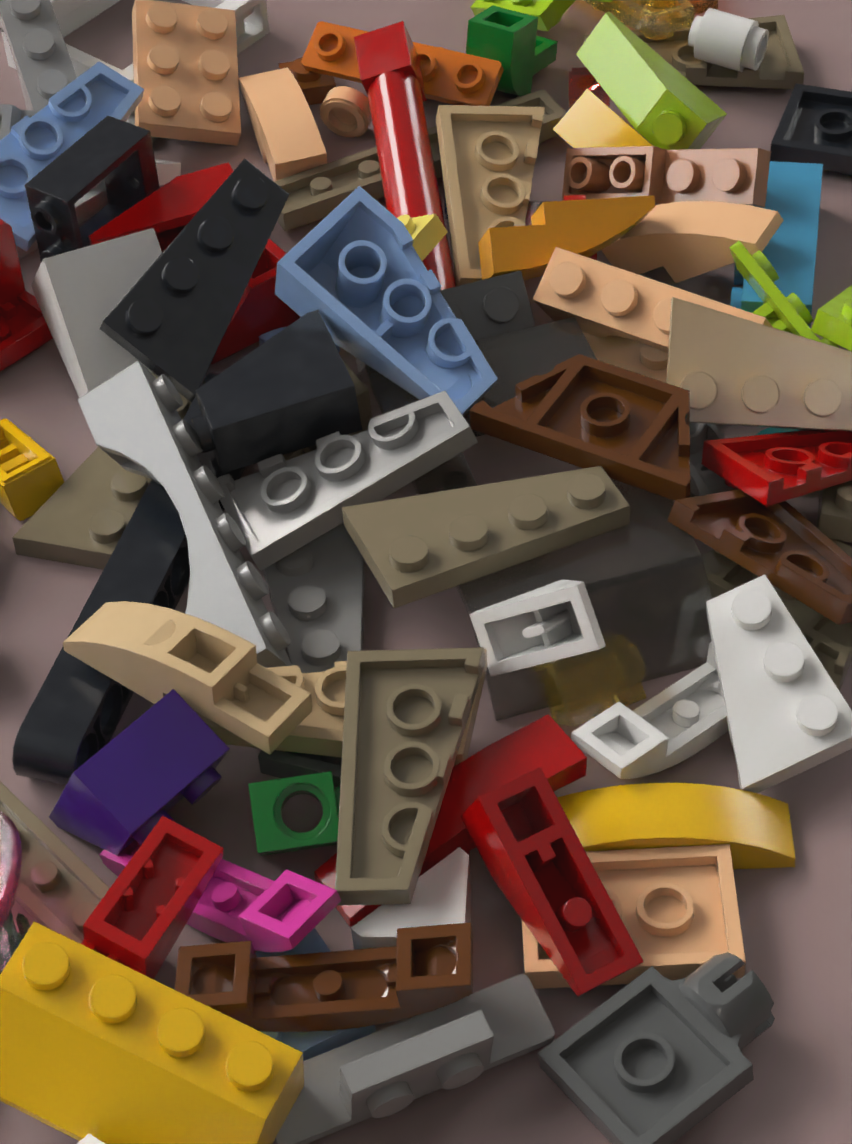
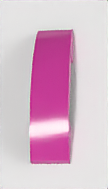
M134 840L118 855L103 850L99 856L103 864L119 876L140 845ZM221 859L186 924L226 943L251 941L254 951L284 952L294 949L341 902L337 890L286 869L273 881Z

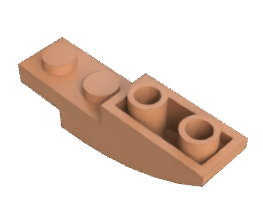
M655 146L567 148L562 201L564 195H586V199L654 195L655 205L680 201H717L765 208L771 151L761 148L666 150Z

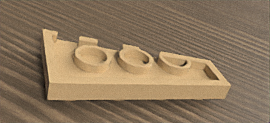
M438 105L436 126L456 286L482 280L478 242L489 228L525 226L526 224L525 220L545 107Z

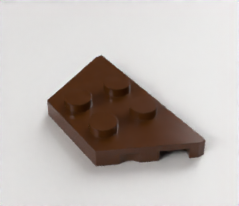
M578 354L555 365L554 369L546 374L534 375L516 384L515 397L493 408L483 400L473 405L469 410L470 427L475 431L583 469L602 466L611 479L674 501L690 497L689 390Z

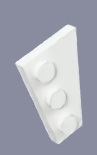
M762 575L706 601L707 619L719 682L722 686L740 790L760 793L852 749V710L766 575Z

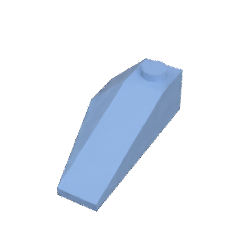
M358 186L277 262L275 295L300 317L306 313L319 310L335 344L419 400L446 391L462 416H464L497 383L498 378L464 322L456 318L440 292L441 285L433 271L426 269L412 246L413 238L405 225L363 188Z

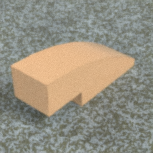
M288 67L239 78V87L264 163H268L273 181L327 164V152L310 107L298 82Z
M680 201L656 205L639 224L620 239L602 249V252L612 266L638 275L664 266L673 281L678 283L735 263L729 247L737 241H740L751 255L758 250L762 252L784 220L778 211L746 204L717 201Z

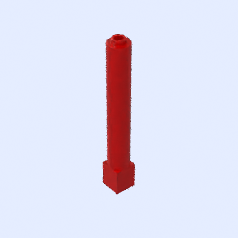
M404 21L355 36L354 42L360 79L369 99L386 208L396 218L402 215H409L413 218L436 214L446 228L423 102L427 101L419 56ZM446 234L422 261L428 271H433L441 285L440 290L456 287Z

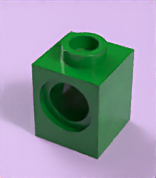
M332 771L248 783L259 856L337 845L340 787H334ZM300 794L314 797L319 801L323 809L322 819L317 827L303 833L289 829L282 819V811L286 802Z

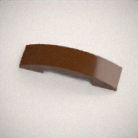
M471 922L397 928V946L258 958L251 941L180 946L178 949L175 990L258 1031H332L389 1023L434 1011L473 994V929Z

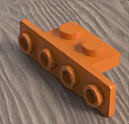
M324 21L318 22L301 60L303 67L307 71L362 83L354 37L368 31ZM413 42L419 56L427 99L453 105L490 106L504 71L500 61Z

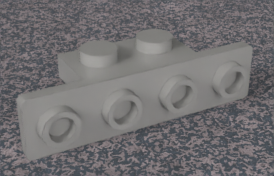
M519 974L477 991L455 1003L417 1015L303 1061L304 1087L275 1138L276 1144H308L368 1118H383L393 1115L406 1108L417 1098L442 1088L449 1090L461 1087L476 1079L485 1070L549 1045L553 1042L555 1031L529 977L525 974Z

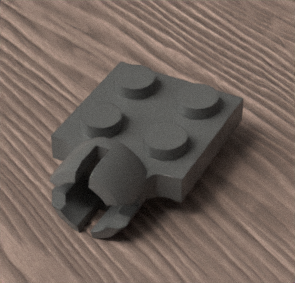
M729 952L714 955L683 979L670 980L662 976L652 966L538 1053L540 1067L612 1144H673L754 1080L753 1064L741 1052L744 1047L773 1025L775 1018L771 1010L774 1002L767 988L753 970L741 979H736L733 973L745 963L739 957Z

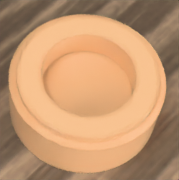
M338 86L331 89L320 107V116L324 124L332 132L340 136L360 137L367 131L372 121L369 99L363 93L351 87Z

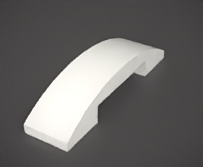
M712 642L709 643L707 662L634 710H630L621 702H617L572 731L571 740L578 748L620 779H634L661 772L709 746L729 731L722 686L719 682Z

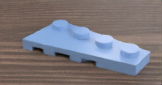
M100 61L49 98L48 105L31 118L27 115L11 127V132L0 140V219L12 227L16 246L26 252L35 242L36 235L31 219L25 184L106 116L126 122L142 100L144 92L142 87Z

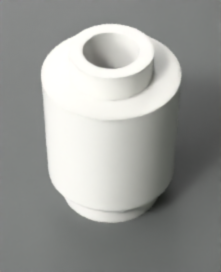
M709 8L703 17L699 15L695 17L689 31L688 45L694 47L695 59L743 72L744 68L756 71L766 52L769 31L760 28L758 21Z

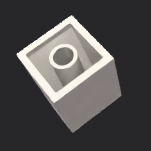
M154 228L44 258L31 283L35 298L79 398L136 361H139L100 330L103 320L162 254ZM146 367L156 378L159 377V376L156 375L153 371H151L148 367Z

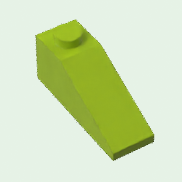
M610 12L604 14L576 53L633 128L655 147L666 150L701 149L727 115L725 111Z

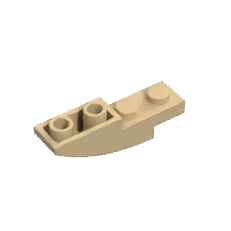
M128 601L106 602L63 641L65 652L154 704L174 689L195 712L269 755L312 712L311 693L258 664L255 644L205 620L170 608Z

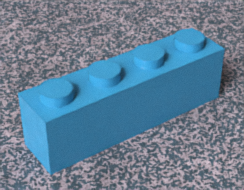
M770 161L765 209L778 211L784 221L762 253L770 261L779 276V279L774 284L782 294L787 297L794 292L812 315L823 164ZM735 265L734 285H743V287H732L730 306L752 313L765 303Z

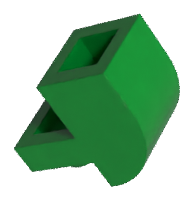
M493 5L468 20L466 54L501 62L504 71L496 90L519 97L530 94L533 76L556 61L558 41L536 36L538 17Z

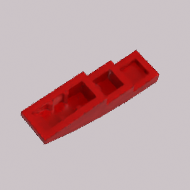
M549 714L486 746L453 767L419 877L459 847L469 855L470 860V850L476 848L461 819V815L478 796L538 767H541L553 791L586 776L587 757ZM337 853L314 871L316 882L335 889ZM337 905L335 908L349 927H352L381 905Z
M162 816L83 924L84 939L81 944L154 980L224 855V848Z

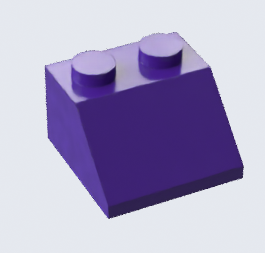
M172 689L72 773L49 818L57 827L118 855L134 840L141 846L162 816L173 821L174 819L167 812L184 797L191 805H194L221 780L222 776L215 769L230 748L183 698Z

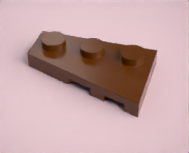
M740 489L675 500L667 520L668 522L759 577L766 575L773 586L836 624L842 625L852 622V558L788 502L783 501L766 507Z

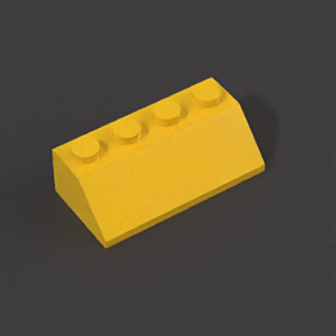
M35 921L0 974V1101L78 1141L91 1134L105 1144H272L304 1087L303 1052Z

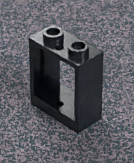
M106 116L25 184L41 262L44 258L90 246L89 235L160 188L151 132L149 130L111 116ZM104 179L108 204L79 228L74 204Z

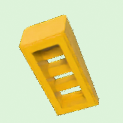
M4 418L0 420V503L16 519L22 521L34 515L64 483V479L55 457L11 421Z

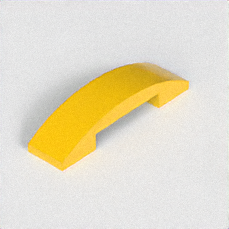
M641 783L603 787L557 797L586 852L730 844L733 870L795 867L796 858L788 803L769 796L746 790L706 784Z

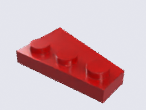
M804 430L704 440L701 464L722 477L726 485L742 490L767 507L851 481L852 432Z

